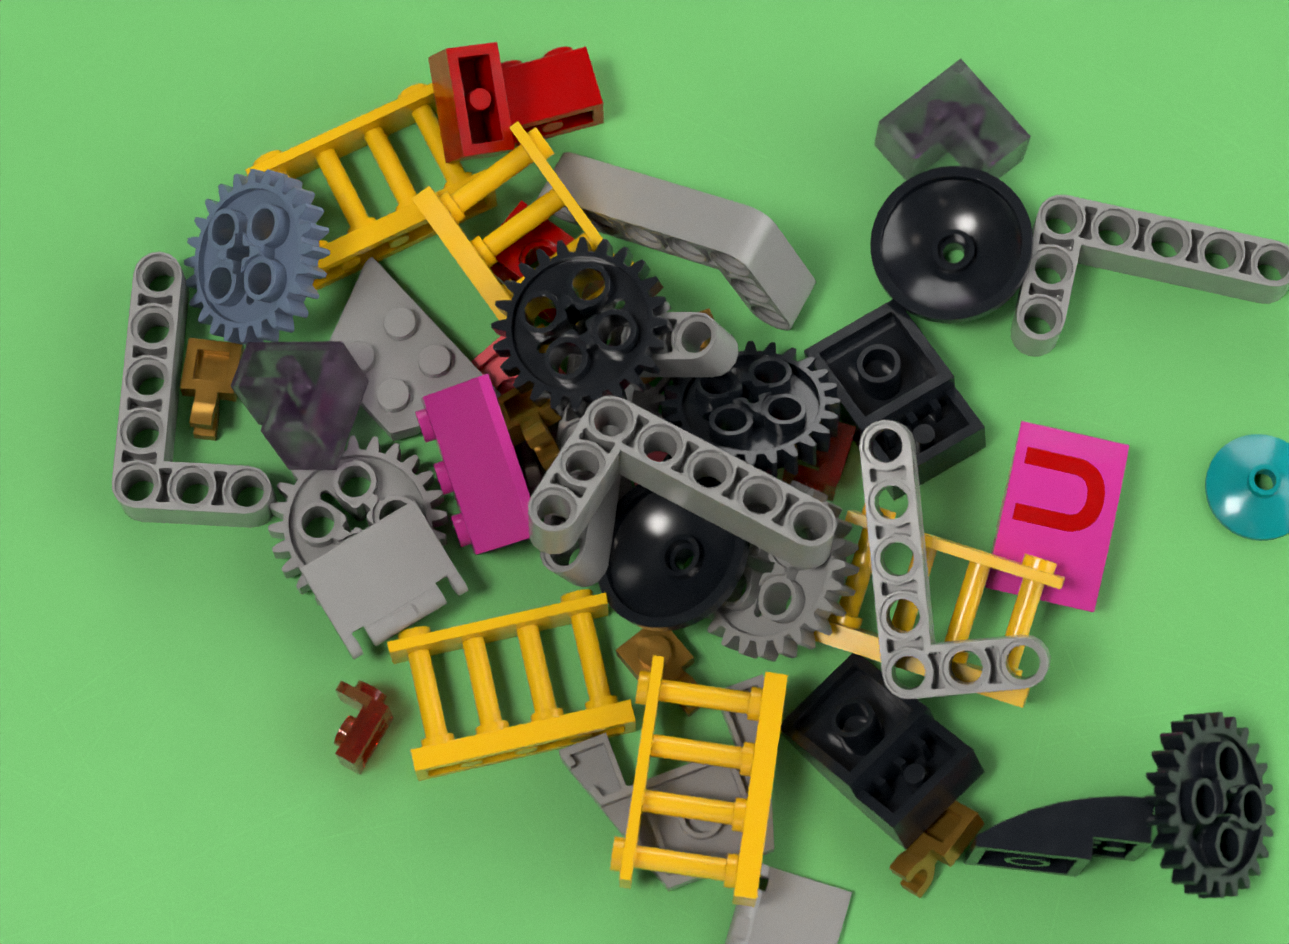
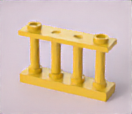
M425 83L414 84L403 90L398 95V99L284 152L281 150L267 152L257 158L253 166L245 169L247 176L250 169H257L266 172L268 169L286 174L294 179L318 168L321 169L350 228L346 235L329 243L326 240L319 241V247L330 250V255L318 260V267L323 269L327 276L322 279H314L312 286L316 290L362 270L365 262L371 257L379 262L437 234L411 199L417 193L387 136L414 123L417 124L446 180L444 189L436 192L438 196H441L446 191L452 195L486 170L484 169L473 175L471 172H465L461 162H445L432 83L428 85ZM367 145L398 203L395 212L378 220L374 217L369 218L339 159ZM494 190L465 211L466 218L460 223L496 207V191Z
M518 121L509 128L520 142V145L452 195L446 191L441 196H438L428 186L411 198L498 320H504L507 316L499 311L495 306V302L498 300H512L513 294L504 284H501L490 268L498 262L496 259L498 254L565 206L584 231L583 234L566 245L570 252H576L580 237L587 239L593 252L596 251L603 239L546 159L555 153L536 127L526 133ZM534 162L552 189L482 239L478 235L470 241L458 224L466 218L464 212ZM557 252L554 255H552L550 259L556 257ZM523 276L521 279H519V280L516 281V282H518V283L521 284V282L525 279V277ZM604 286L584 300L597 298L602 293ZM542 323L536 328H543L545 326ZM549 345L541 346L539 353H545Z
M864 503L862 513L848 510L845 518L846 522L863 527L857 544L859 549L855 552L851 563L859 567V572L847 576L845 582L846 585L855 590V594L853 596H841L839 604L846 612L844 617L830 614L829 618H827L833 632L831 635L819 631H814L813 634L817 642L881 662L878 633L861 628L863 618L858 617L872 574ZM880 507L885 516L895 519L896 512ZM924 532L928 575H930L937 551L969 560L944 642L968 640L990 568L1023 578L1005 636L1029 635L1044 585L1057 589L1063 587L1065 577L1054 574L1057 563L1029 554H1024L1022 563ZM913 555L909 564L908 571L911 570L914 563ZM899 599L892 619L894 626L902 631L912 630L918 614L917 606L909 600ZM1022 645L1014 647L1008 656L1009 667L1018 676H1022L1023 670L1018 668L1025 648ZM961 651L956 653L952 660L953 673L964 682L976 681L982 674V667L968 663L967 660L970 653ZM904 656L896 664L897 668L925 676L924 665L913 656ZM1031 687L978 694L1023 708Z
M590 589L577 590L562 595L560 597L561 603L431 632L429 626L413 627L399 632L398 640L387 642L393 664L406 661L410 663L426 737L421 740L422 747L410 750L418 781L566 748L606 733L607 737L610 738L636 732V720L631 699L618 702L617 696L611 695L593 620L608 616L606 593L593 595V591ZM572 624L590 701L585 703L586 710L564 714L563 709L556 706L539 631ZM518 636L535 713L530 716L531 722L509 727V722L502 720L485 644ZM464 649L480 726L476 727V735L455 739L453 733L447 732L431 656Z
M653 655L651 672L640 670L635 704L646 706L626 838L615 836L610 870L620 872V887L631 889L634 868L724 881L723 887L734 889L732 904L755 907L788 675L765 672L763 688L752 687L751 692L662 679L664 657ZM659 701L748 714L747 720L758 721L755 743L744 741L743 747L654 734ZM658 757L740 769L739 775L750 777L747 798L736 797L735 802L647 790L650 758ZM642 812L732 825L731 831L742 832L739 854L728 853L727 858L639 846L638 838Z

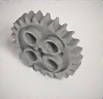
M355 435L350 436L347 451L342 452L339 451L333 440H329L327 442L328 456L323 459L310 449L307 451L311 467L305 470L298 465L292 464L290 469L296 483L292 485L279 482L277 485L280 494L287 501L270 504L272 514L283 519L281 522L269 525L268 531L271 537L285 539L276 544L272 551L276 559L290 558L281 568L286 578L302 574L299 568L363 531L358 527L351 531L345 515L321 499L324 493H329L338 500L340 505L355 520L361 522L367 518L369 526L415 500L441 545L445 546L447 544L446 534L434 529L448 523L447 512L433 509L444 502L442 490L426 491L435 481L433 473L430 470L415 475L420 465L417 455L414 454L404 462H400V445L394 443L386 454L381 453L378 437L375 436L369 442L367 450L359 448ZM362 477L371 482L368 491L362 496L349 497L342 492L345 483L352 478ZM325 517L334 522L331 532L324 537L314 538L306 534L308 524L315 518ZM301 575L296 587L298 592L303 595L310 591L311 588L303 575ZM315 597V600H316V602H317V605L321 606L320 603H319V601H318L317 598Z
M792 481L790 486L823 502L835 515L836 530L829 558L816 568L802 569L750 543L745 570L736 588L716 611L706 617L712 620L707 631L722 637L721 644L723 646L739 651V654L754 659L761 657L770 661H776L779 654L789 658H796L797 644L811 650L814 649L816 646L813 632L819 631L831 635L833 632L827 618L830 614L844 617L846 612L838 603L840 596H853L855 594L854 589L844 584L846 576L859 572V567L846 562V557L859 549L857 544L843 539L853 528L852 524L838 518L842 509L840 506L828 502L827 495L796 481ZM760 502L750 503L745 506L750 512L755 514H766L771 511L766 504ZM802 528L796 531V534L804 540L813 541L821 538L817 531L810 528ZM746 585V590H745L743 596L741 597V595H742V590H743L744 586ZM792 596V597H791V603H790L788 609L785 610V609H786V603H787L789 597Z

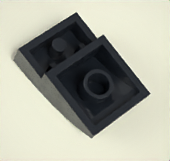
M893 300L804 350L806 358L811 356L815 358V370L827 369L829 371L828 383L837 384V398L840 399V419L859 449L860 438L863 432L874 422L881 420L895 421L909 429L913 434L916 445L919 485L986 447L985 426L956 389L954 375L908 313ZM890 429L881 431L873 442V450L878 459L888 463L899 457L903 445L901 437L897 432ZM897 486L886 488L894 501L906 494Z
M854 653L838 666L781 722L780 733L851 803L905 850L984 773L974 750L937 722L926 705L917 698H900L892 694L885 686L882 671L864 657Z
M1110 796L1063 801L1032 809L1006 819L978 834L965 853V864L1077 877L1092 860V857L1135 861L1151 844L1152 827L1146 825V820L1153 815L1154 806L1147 804L1144 801V797Z

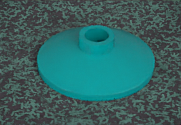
M1246 435L1227 443L1214 456L1206 473L1205 494L1212 513L1226 529L1240 537L1257 541L1274 540L1289 534V443L1269 435ZM1258 474L1269 476L1273 483L1272 489H1260L1255 484L1254 477Z

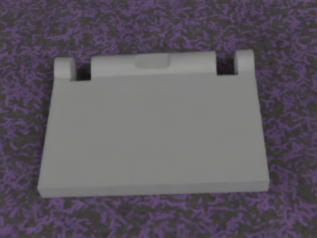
M415 500L299 568L353 659L363 654L360 644L352 635L358 629L364 627L376 647L447 604L445 597L436 585L438 581L446 576L458 596L469 591Z
M762 864L760 878L768 879L765 891L758 889L755 907L736 905L725 944H837L852 892Z

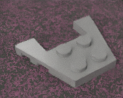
M761 674L726 688L751 692L752 687L763 688L764 677ZM721 711L735 746L743 747L744 741L755 743L758 721L747 720L748 714ZM603 733L560 749L559 755L562 763L621 835L626 838L633 785L627 786L625 784L607 734ZM689 763L647 779L646 789L735 802L736 797L747 798L750 777L739 775L740 769ZM772 794L763 856L774 852ZM642 812L638 845L727 858L728 853L739 854L742 832L731 831L732 825ZM652 871L668 892L703 879Z

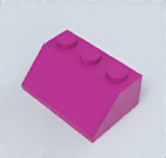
M487 373L423 396L421 400L424 409L416 411L415 414L425 443L435 440L442 461L434 463L433 467L443 495L454 493L460 513L451 516V520L460 546L464 547L471 544L474 554L477 555L528 539V504L531 497L489 374Z

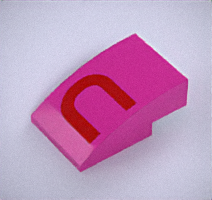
M1021 420L991 554L1022 563L1024 554L1057 563L1054 574L1065 577L1063 587L1057 589L1044 585L1040 600L1094 612L1114 527L1129 445ZM990 568L985 588L1018 595L1023 578Z

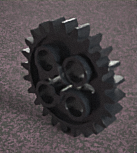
M580 237L576 252H570L562 240L557 241V256L551 259L542 249L536 250L540 265L535 269L521 262L518 266L525 277L521 284L510 280L504 282V285L513 294L512 300H498L495 302V306L507 317L504 320L491 323V328L497 335L506 337L494 344L493 349L500 357H509L500 368L508 377L517 376L513 386L521 394L532 389L530 400L539 408L551 397V409L560 416L565 411L568 403L571 402L572 409L579 418H582L585 414L588 403H593L604 396H616L627 400L624 389L629 385L636 390L644 392L646 387L639 376L643 371L659 374L661 370L651 357L653 354H668L670 350L666 343L658 338V335L673 331V326L668 319L658 317L671 309V306L666 297L656 296L663 289L657 276L646 279L651 270L646 262L641 259L632 264L633 255L625 246L613 257V247L607 239H602L596 251L593 252L590 243L585 237ZM594 281L605 282L604 289L597 298L592 300L582 299V292L589 283ZM619 301L625 302L623 308L615 309ZM548 308L557 309L556 317L550 325L543 328L534 327L535 319L542 310ZM585 319L588 330L584 334L579 335L576 324L580 320ZM620 326L631 327L630 335L623 344L618 346L607 345L608 336L615 328ZM549 345L545 353H539L541 346ZM571 354L582 355V361L577 370L570 374L559 373L560 364L563 359Z
M748 341L745 351L738 352L736 363L721 376L673 377V385H665V401H661L663 420L777 478V469L784 468L789 473L797 475L799 460L815 465L817 463L816 450L821 452H828L830 450V438L838 436L840 399L837 398V384L828 383L829 371L827 369L815 370V358L812 356L798 362L796 348L792 347L780 355L776 353V343L771 342L764 351H757L754 342Z
M1223 712L1185 714L1183 720L1171 722L1172 733H1161L1159 737L1164 750L1152 751L1151 753L1158 767L1157 772H1146V778L1154 785V793L1144 796V801L1154 806V814L1146 820V825L1157 827L1158 832L1151 846L1152 849H1164L1165 852L1161 859L1160 867L1162 869H1173L1171 882L1174 885L1184 884L1185 894H1198V898L1238 896V889L1250 888L1249 876H1259L1261 874L1256 858H1268L1269 855L1262 842L1263 837H1273L1274 833L1266 824V816L1273 815L1275 809L1271 805L1266 804L1265 798L1273 790V785L1263 784L1262 780L1268 765L1267 763L1256 762L1255 759L1260 746L1258 743H1247L1249 729L1247 727L1237 728L1235 717H1224Z

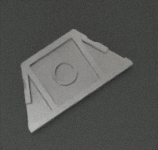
M373 257L365 262L321 359L328 371L385 433L395 441L418 435L421 432L415 412L424 409L421 400L423 396L483 374ZM493 386L496 398L500 397L502 394Z

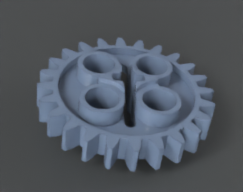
M250 169L248 176L238 173L234 175L233 187L225 184L218 186L219 202L206 199L205 205L209 215L207 219L195 218L194 222L201 232L199 237L188 238L187 243L196 248L195 256L184 260V265L194 268V275L186 280V286L197 289L189 304L191 307L202 309L198 321L199 323L211 325L210 333L212 335L224 337V341L242 345L249 344L259 347L262 346L264 340L276 343L279 341V330L290 333L294 331L293 315L307 318L308 311L304 304L306 297L312 299L319 298L320 295L312 284L314 279H322L327 276V273L318 267V260L330 255V250L319 247V241L329 233V228L316 225L324 210L321 207L311 205L315 194L312 191L302 189V181L268 169L266 172Z

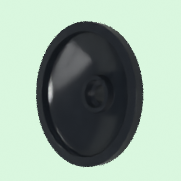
M964 166L933 168L906 180L885 200L876 216L871 232V258L881 286L888 296L907 312L919 318L938 323L972 321L1000 308L1022 285L1033 256L1031 222L1019 197L997 177L987 172ZM951 250H960L964 253L963 259L957 263L946 261L945 256Z
M710 476L696 480L699 485L706 488H715L722 484L719 480ZM638 484L617 503L609 564L598 584L601 592L606 593L610 607L628 622L653 631L682 629L705 619L728 599L745 570L750 542ZM694 556L691 564L684 569L685 562Z

